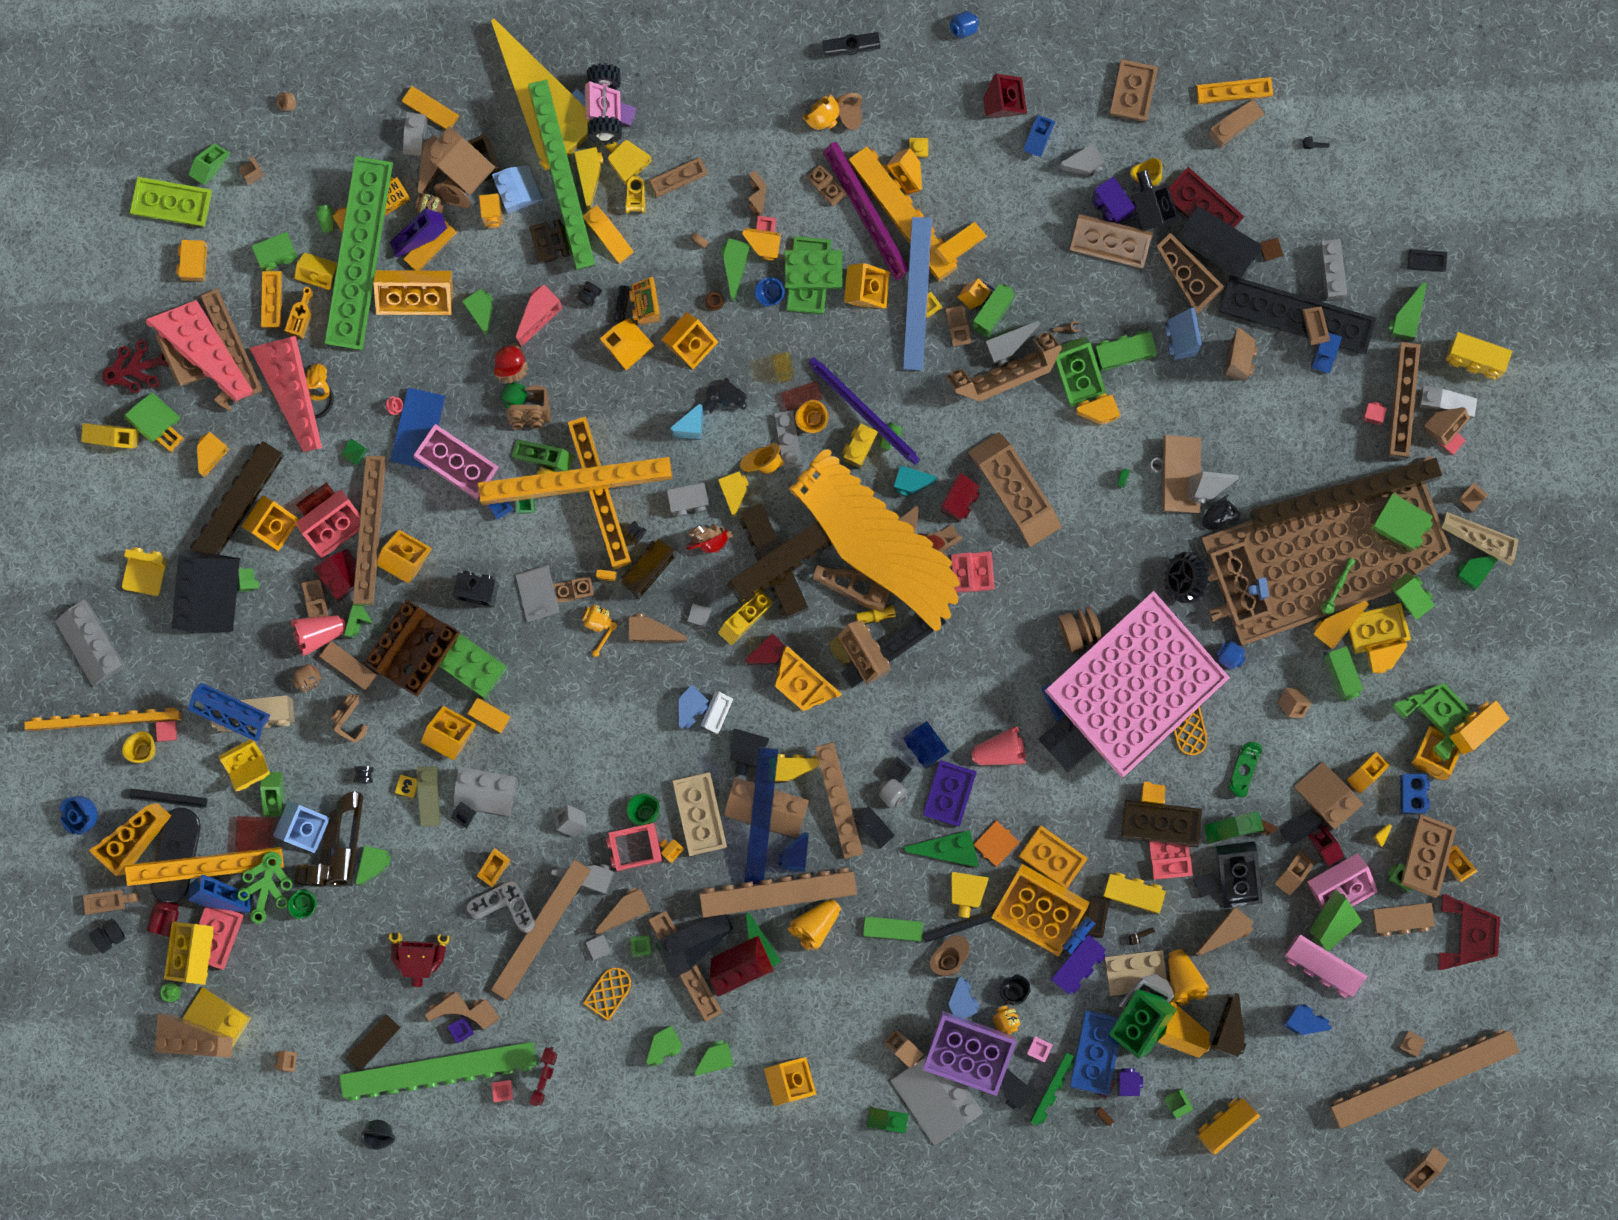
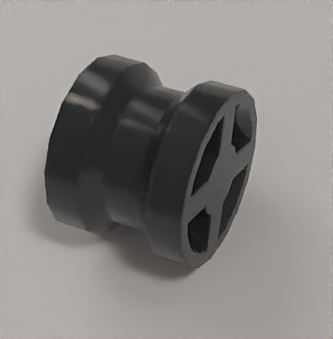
M634 520L623 536L632 539V543L636 545L645 535L647 529L638 526V523Z
M354 767L356 772L355 783H373L371 774L374 772V767Z

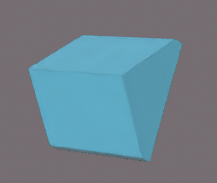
M701 404L697 405L670 428L675 438L701 440L704 414Z

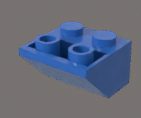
M1306 1004L1294 1005L1282 1023L1283 1026L1296 1035L1328 1031L1332 1028L1328 1024L1330 1022L1322 1015H1314L1312 1013L1313 1009Z

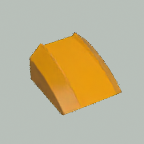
M1430 725L1414 756L1412 765L1416 770H1420L1437 780L1446 781L1451 776L1461 752L1455 745L1450 757L1444 762L1433 748L1445 736L1436 726Z

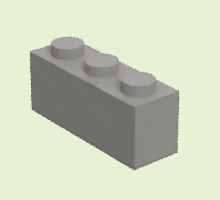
M1341 239L1321 241L1319 252L1325 301L1343 300L1347 296Z

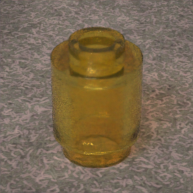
M838 637L834 638L828 644L830 651L840 664H849L852 662V659Z

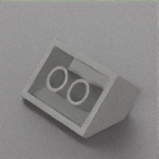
M459 767L455 783L453 806L457 807L462 802L473 810L510 817L518 779L513 776Z

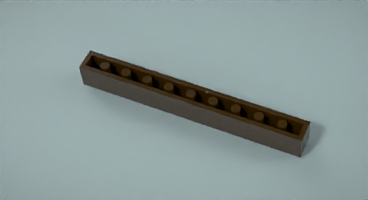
M1432 458L1252 509L1250 516L1255 532L1438 481L1442 473L1437 458Z

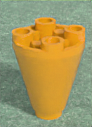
M833 899L824 901L790 922L788 931L802 941L801 945L807 951L810 949L818 950L839 916L841 907Z
M1183 949L1170 952L1168 954L1170 982L1174 994L1172 1001L1178 1003V1006H1184L1195 998L1202 1000L1208 997L1209 985L1187 953H1184Z

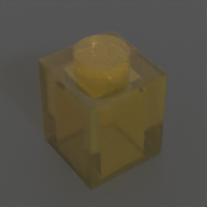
M790 351L771 355L776 381H791V377H795Z

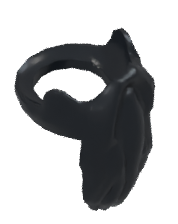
M1229 495L1219 499L1206 511L1203 518V527L1213 530L1225 524L1228 520L1237 521L1240 519V513L1237 508L1227 500Z

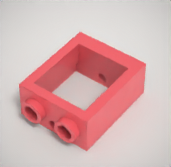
M654 823L610 832L609 838H606L608 849H612L613 856L610 857L612 868H616L617 872L663 862ZM648 831L653 858L621 865L615 838Z

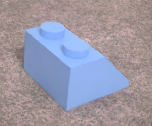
M529 165L510 167L492 174L507 214L543 200Z
M288 800L273 836L315 853L330 817Z

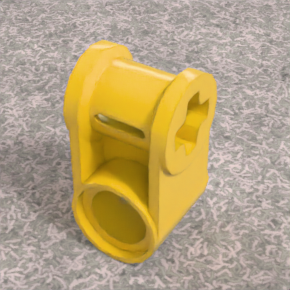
M633 176L627 182L626 213L630 211L645 213L644 181L638 176ZM638 182L641 184V187L638 190H633L631 185Z

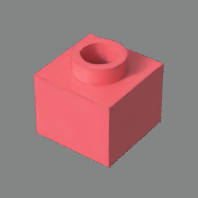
M1378 402L1368 403L1362 421L1381 426L1387 408Z

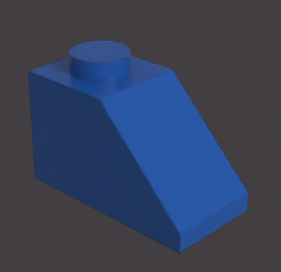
M1038 115L1023 151L1028 152L1030 155L1041 157L1056 121Z

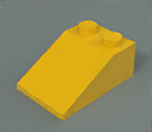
M202 987L182 1019L232 1037L233 1048L251 1020V1017Z

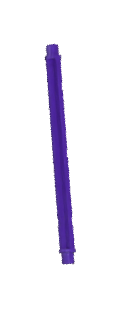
M813 357L808 362L813 367V370L907 461L914 465L919 463L921 459L916 455V452L821 361Z

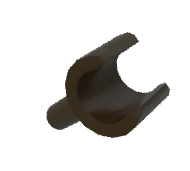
M1154 928L1130 935V945L1141 944L1140 938L1154 933Z

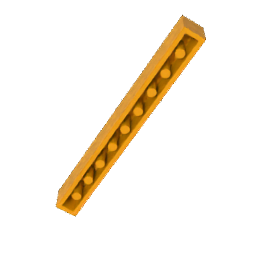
M664 457L479 482L478 487L480 502L482 505L673 480L670 458Z

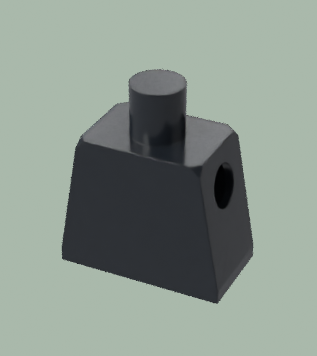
M734 728L730 761L737 763L735 774L746 776L748 766L757 768L769 743V738Z

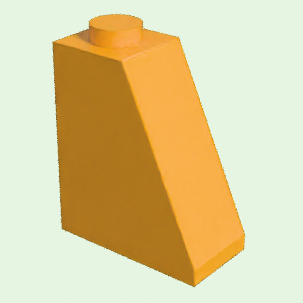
M1170 1001L1169 1003L1177 1010L1157 1042L1200 1058L1210 1049V1033L1175 1002Z

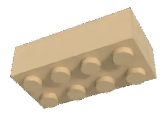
M287 695L240 700L270 714L269 721L263 729L271 728L272 724L278 725V727L290 726L291 722H295L293 699ZM212 710L216 716H222L218 710ZM230 718L233 724L239 725L237 719ZM211 721L212 727L221 731V733L232 732V730Z

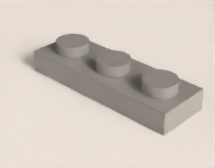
M793 410L774 413L784 470L803 467Z

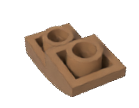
M821 165L806 176L810 183L832 206L847 195L846 191Z
M591 577L553 584L557 603L594 596Z

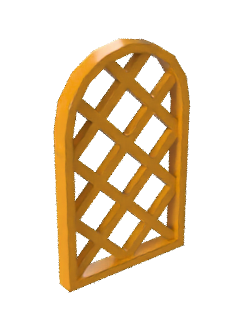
M1200 706L1198 707L1199 716L1193 712L1188 719L1184 720L1185 724L1183 727H1177L1181 730L1178 735L1176 729L1174 730L1179 749L1187 755H1197L1207 745V733ZM1192 715L1198 718L1196 724L1189 721ZM1200 721H1201V724H1202V728H1203V729H1201L1200 727H1198V724H1199ZM1187 724L1194 727L1191 732L1185 730ZM1195 729L1202 732L1199 738L1193 735ZM1182 732L1189 735L1186 741L1180 738ZM1203 734L1205 736V742L1201 740ZM1190 737L1197 740L1194 746L1188 743ZM1179 740L1184 743L1182 747L1179 744ZM1199 741L1204 744L1201 750L1196 748ZM1185 745L1192 748L1190 753L1183 750Z
M620 968L607 970L600 977L583 1004L609 1021L631 988L629 974ZM618 970L619 976L612 977L611 971ZM609 972V978L603 979L604 976ZM628 977L629 984L623 985L622 978ZM619 978L620 986L613 987L612 980ZM610 980L611 987L604 988L603 981ZM601 982V988H602V989L595 990V989L597 988V986L599 985V983ZM629 986L626 993L624 994L623 987ZM621 988L622 995L615 996L614 989ZM612 989L613 997L606 998L605 991ZM602 991L603 999L596 1000L595 993ZM593 994L594 1000H593V1001H588V999H589V998L591 997V995ZM621 997H622V999L620 1000V1002H619L618 1005H617V1003H616V998H621ZM613 999L614 1006L607 1007L606 1000ZM604 1001L605 1008L598 1009L597 1002ZM595 1003V1009L588 1004ZM614 1009L611 1015L609 1016L608 1010ZM606 1010V1016L601 1014L599 1011Z

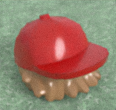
M517 343L502 347L496 353L494 373L498 381L504 383L517 382L527 375L528 364L525 361L524 353L519 349Z
M714 523L711 525V528L697 526L687 532L693 540L686 545V549L691 550L699 547L707 554L718 553L726 545L728 538L733 537V534L724 527L719 528Z

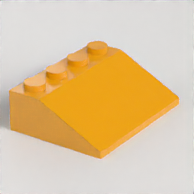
M1021 864L991 918L1059 957L1064 949L1062 945L1072 935L1073 929L1078 925L1090 902L1026 865Z

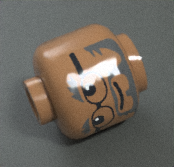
M306 664L294 671L295 678L292 681L296 689L301 688L303 692H308L320 685L322 677L316 666Z

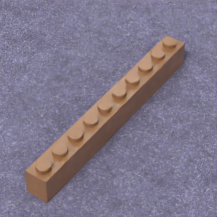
M1504 1028L1493 1032L1494 1036L1491 1038L1481 1037L1475 1040L1476 1044L1470 1047L1468 1044L1458 1047V1052L1451 1054L1449 1051L1440 1055V1059L1435 1062L1430 1059L1421 1063L1423 1067L1419 1069L1411 1067L1404 1071L1405 1075L1397 1077V1074L1386 1078L1387 1082L1380 1085L1377 1082L1368 1086L1369 1090L1363 1093L1361 1090L1351 1093V1098L1344 1100L1342 1097L1333 1101V1105L1329 1108L1338 1129L1345 1128L1519 1053L1520 1051L1511 1031H1504Z

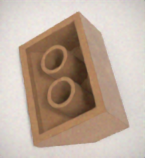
M862 620L848 624L838 635L866 685L880 679L891 670L889 661L883 657L879 644L873 640L870 635V629L867 625H864Z

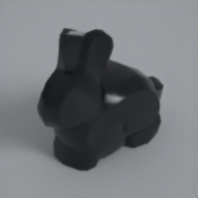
M725 378L717 388L713 385L708 387L707 400L702 404V408L706 410L707 414H711L716 404L720 403L726 409L735 410L740 408L745 410L747 408V403L745 402L747 397L742 390L736 388L730 383L728 378Z

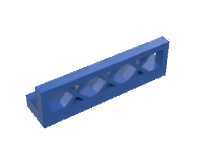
M200 683L193 691L188 707L189 711L256 742L260 740L263 727L270 718V714L203 683ZM195 702L202 703L204 708L201 709L195 706ZM212 710H218L222 716H216ZM230 718L237 719L239 725L233 724ZM247 726L256 728V734L250 732Z

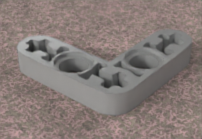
M514 882L505 883L471 900L467 905V911L474 919L482 918L508 905L520 931L527 933L533 930L535 926V921L518 885ZM510 889H513L516 898H512L509 891ZM492 897H499V900L496 904L489 903V900ZM516 904H523V908L520 911H514ZM475 906H478V910H479V911L475 912V911H474V910H475L474 907H475ZM521 916L526 918L527 925L524 926Z

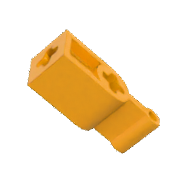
M309 287L303 289L304 295L301 302L293 305L284 330L287 335L296 336V338L302 340L311 318L308 303L310 298L313 297V291ZM302 309H304L305 314L301 313V315H299L298 311H302Z

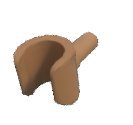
M1073 321L1068 326L1055 327L1053 331H1069L1072 334H1076L1081 329L1075 330L1073 325H1078L1080 322Z

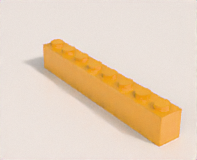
M866 146L849 159V164L911 245L912 217L924 216L918 208L915 210L911 205L913 202L908 194L904 195L902 193L899 182L896 179L892 180L889 176L890 171L885 164L881 165L877 160L879 158L877 153ZM932 227L929 270L936 280L940 282L957 269L956 263L958 261L955 259L946 266L935 253L936 248L944 242L941 238H936L934 235L935 230Z
M586 416L569 421V429L581 467L601 466ZM609 489L589 491L613 569L631 565V559Z

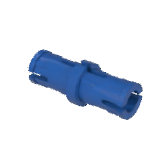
M1085 916L1076 930L1073 929V934L1062 945L1070 954H1072L1081 941L1086 939L1085 936L1095 925L1087 916Z

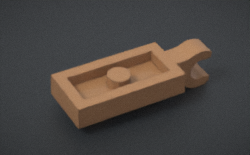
M123 890L83 895L85 915L125 909L124 903L139 902L138 894L123 895Z

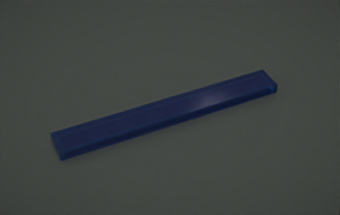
M759 747L744 882L752 881L753 884L761 883L760 880H763L765 876L779 750L776 748Z

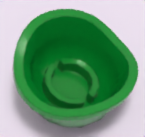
M646 793L637 794L627 804L628 817L635 825L641 826L654 823L659 816L660 804L652 795Z

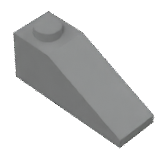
M1036 321L986 341L985 346L993 366L997 364L998 366H1003L1009 363V359L1038 330L1040 322Z
M1423 386L1420 390L1418 408L1439 412L1464 407L1470 417H1475L1477 398L1446 389Z
M602 863L600 867L596 865L587 866L591 871L581 886L607 895L614 876V872L611 871L612 867ZM569 868L552 870L551 874L563 878Z

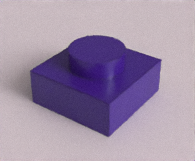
M466 1017L448 1026L457 1044L475 1034Z

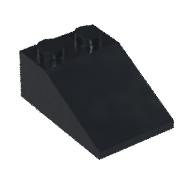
M1255 841L1216 846L1224 908L1262 904L1258 852Z

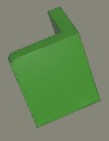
M240 567L237 593L252 592L259 589V580L255 581L254 569H242Z
M1179 1089L1164 1097L1175 1119L1194 1110L1183 1089Z

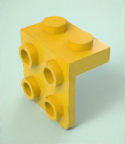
M132 547V550L126 549L124 557L128 561L122 588L128 591L158 596L161 591L167 559L162 556V553L151 551L149 554L144 553L141 548Z
M252 739L219 755V759L229 773L236 792L248 788L249 785L265 779L270 774L262 751Z

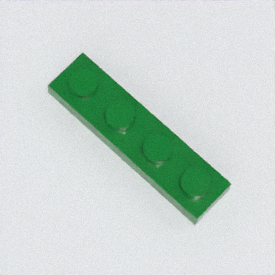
M1065 1053L1030 1123L1036 1126L1039 1123H1044L1048 1115L1045 1113L1048 1105L1052 1107L1057 1098L1054 1095L1057 1088L1061 1089L1066 1080L1063 1078L1066 1070L1070 1072L1075 1063L1072 1060L1073 1055Z

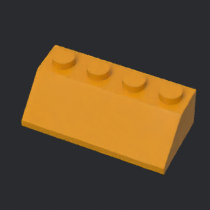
M376 270L373 282L376 315H452V271Z

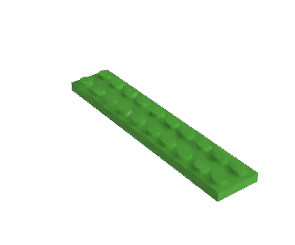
M355 156L325 344L363 350L393 162Z

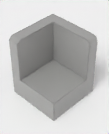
M566 805L555 815L557 830L567 835L576 837L587 828L585 812L572 806Z

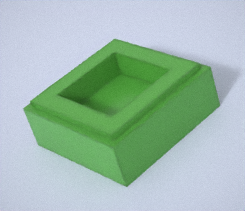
M649 935L630 938L632 957L652 955Z

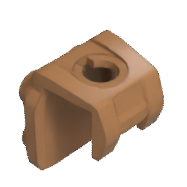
M533 385L526 388L527 393H533V395L528 396V401H544V406L510 405V408L506 410V415L513 429H522L524 425H531L532 429H541L544 423H550L551 421L547 388Z
M348 693L342 701L346 708L344 710L336 709L331 716L334 723L332 729L348 740L358 742L365 736L368 726L363 724L354 738L340 729L360 702L358 694L351 695Z

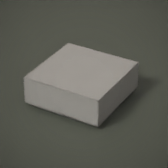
M693 603L687 622L706 627L711 608Z
M604 935L586 942L593 960L612 953Z

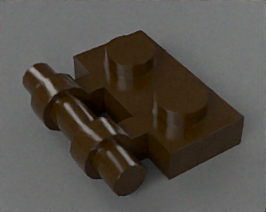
M560 219L554 220V228L550 229L547 222L529 226L539 264L556 260L557 251H561L563 257L570 256L569 244L566 242L564 235L565 229ZM557 235L559 243L553 245L551 236Z

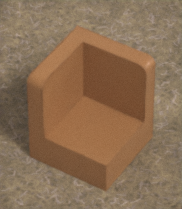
M253 156L249 157L251 161L238 168L248 185L265 176Z
M1473 483L1461 495L1458 501L1470 512H1473L1488 495Z
M952 525L941 532L939 530L933 534L944 552L963 539Z
M1285 688L1278 700V705L1286 715L1293 718H1304L1312 704L1300 689Z

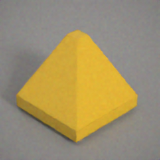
M1391 824L1385 825L1373 836V839L1380 847L1385 844L1392 827Z

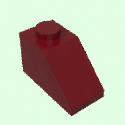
M772 633L745 659V662L748 665H776L778 662H781L785 645Z
M1324 825L1307 835L1319 857L1327 866L1344 857L1338 841Z

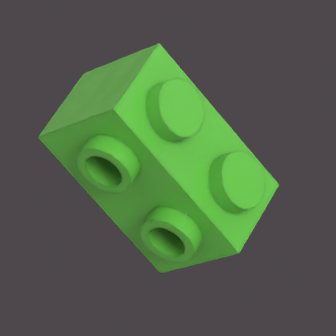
M287 232L252 245L262 271H272L278 265L283 263L289 264L295 258H298Z
M1407 572L1390 587L1408 612L1417 620L1435 605L1431 601L1433 596L1427 589H1422L1421 585L1423 583L1417 575L1413 577Z

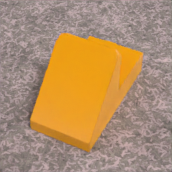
M1454 845L1451 848L1447 866L1452 871L1455 879L1462 882L1476 873L1477 869L1458 846Z
M494 848L477 877L493 887L503 871L510 865V859Z

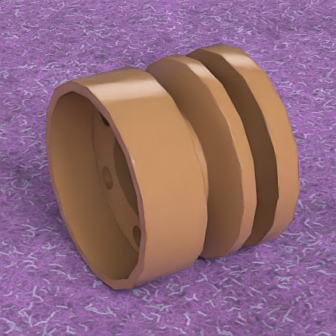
M1090 606L1084 607L1085 616L1081 609H1077L1078 619H1074L1071 612L1058 616L1060 629L1070 654L1082 651L1084 640L1089 647H1092V638H1094L1096 643L1102 638L1099 621Z

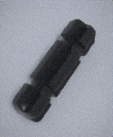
M626 285L619 286L618 293L620 295L617 298V313L614 316V320L620 323L625 320L624 313H626L627 295H629L630 290L629 286Z

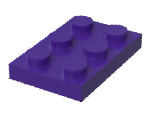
M940 760L923 816L960 827L977 771Z

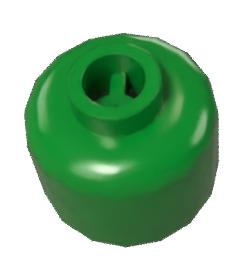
M514 381L507 383L500 396V400L504 402L503 406L510 408V405H523L528 395L525 390L526 387Z

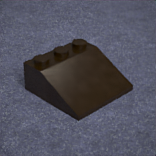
M1232 993L1228 996L1210 1049L1230 1057H1239L1240 1054L1243 1055L1246 1043H1244L1245 1035L1240 996L1238 993Z

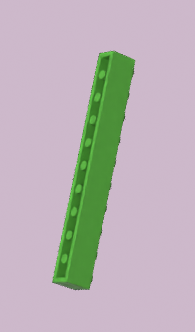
M543 80L528 84V91L575 271L593 267L595 261L548 81Z
M534 1042L342 1074L340 1075L343 1098L355 1101L360 1100L361 1095H368V1098L380 1096L379 1092L387 1091V1095L399 1093L398 1089L406 1088V1091L418 1090L420 1085H425L426 1088L436 1087L437 1082L445 1081V1085L457 1083L456 1079L464 1078V1082L476 1080L475 1076L483 1075V1078L495 1077L496 1072H502L503 1075L513 1074L514 1069L522 1068V1072L534 1070L533 1066L538 1064Z

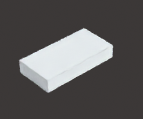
M715 691L701 726L719 734L733 698Z

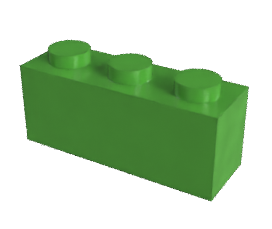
M1145 330L1135 333L1133 337L1128 338L1127 335L1116 338L1117 341L1109 343V340L1099 342L1095 348L1101 371L1150 359L1157 355L1152 333H1146Z

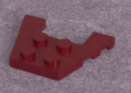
M1442 894L1441 912L1461 913L1459 954L1439 952L1438 970L1498 956L1500 917L1450 897L1447 894Z

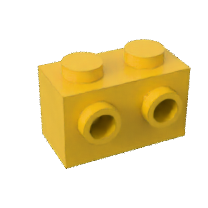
M862 423L859 428L855 426L850 436L853 439L850 444L847 443L842 452L844 454V461L861 469L878 436V431Z

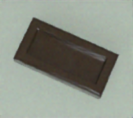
M1090 896L1087 917L1095 925L1087 935L1103 938L1110 899Z

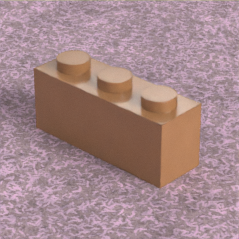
M1432 903L1371 910L1374 934L1379 933L1380 937L1391 936L1393 931H1399V935L1411 933L1410 929L1426 932L1430 931V927L1435 926Z

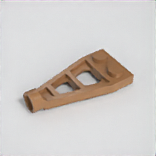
M817 565L813 580L821 582L823 585L866 608L880 612L884 611L890 591L858 570L831 569ZM838 576L850 578L849 587L846 588L836 584V578ZM862 580L871 583V588L867 595H862L854 590L853 587L856 581Z

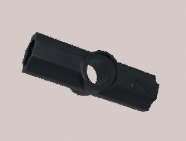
M878 32L861 35L849 34L841 38L822 40L825 57L845 54L855 55L858 52L881 49ZM851 41L855 42L856 46L849 48L846 44Z

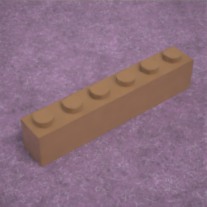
M1401 342L1398 346L1387 449L1388 459L1406 461L1410 454L1421 344Z

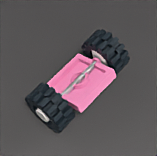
M598 63V66L594 64L592 67H588L586 71L585 107L586 118L590 119L587 123L588 138L592 143L598 142L599 145L601 143H604V145H607V143L614 144V142H619L622 137L620 91H617V87L619 88L621 85L620 68L618 66L613 67V64L607 65V63H604V65Z

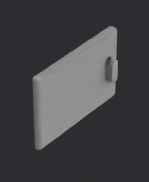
M549 565L515 575L527 622L560 613Z

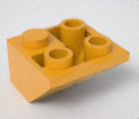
M630 318L615 325L600 338L602 345L626 371L655 346Z

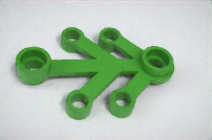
M267 852L262 858V863L250 870H245L242 874L243 880L249 883L254 880L255 875L265 870L264 877L238 891V898L246 901L250 894L261 888L257 906L250 912L251 920L257 924L264 922L266 919L264 907L269 890L276 899L278 908L283 909L287 907V898L281 894L272 880L274 871L281 881L280 884L283 890H290L292 888V880L285 875L280 867L282 859L277 852ZM270 859H274L276 861L274 864L268 863ZM250 873L252 877L247 879L245 874ZM288 881L290 885L285 887L283 883ZM243 891L247 892V896L242 897L240 893ZM283 899L286 902L285 904L280 905L278 901ZM261 914L262 917L260 919H256L255 915Z

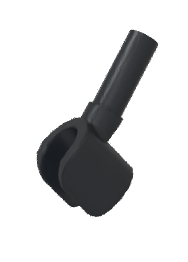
M1312 136L1305 137L1302 140L1304 149H1312L1314 147L1329 148L1330 146L1329 143L1314 142Z

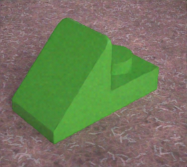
M354 603L352 605L344 634L348 638L354 639L355 635L359 634L361 624H358L359 621L374 624L363 605H354Z

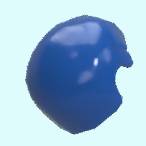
M767 277L758 282L755 286L754 294L757 301L762 305L772 306L780 303L783 299L785 288L777 278Z

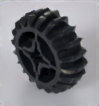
M1180 552V554L1174 555V558L1170 559V564L1166 565L1168 570L1164 572L1166 579L1163 581L1167 582L1165 588L1169 590L1168 595L1180 603L1199 601L1200 597L1205 596L1204 591L1208 590L1207 584L1211 583L1208 581V577L1211 574L1207 572L1210 567L1206 565V560L1202 559V556L1194 552Z

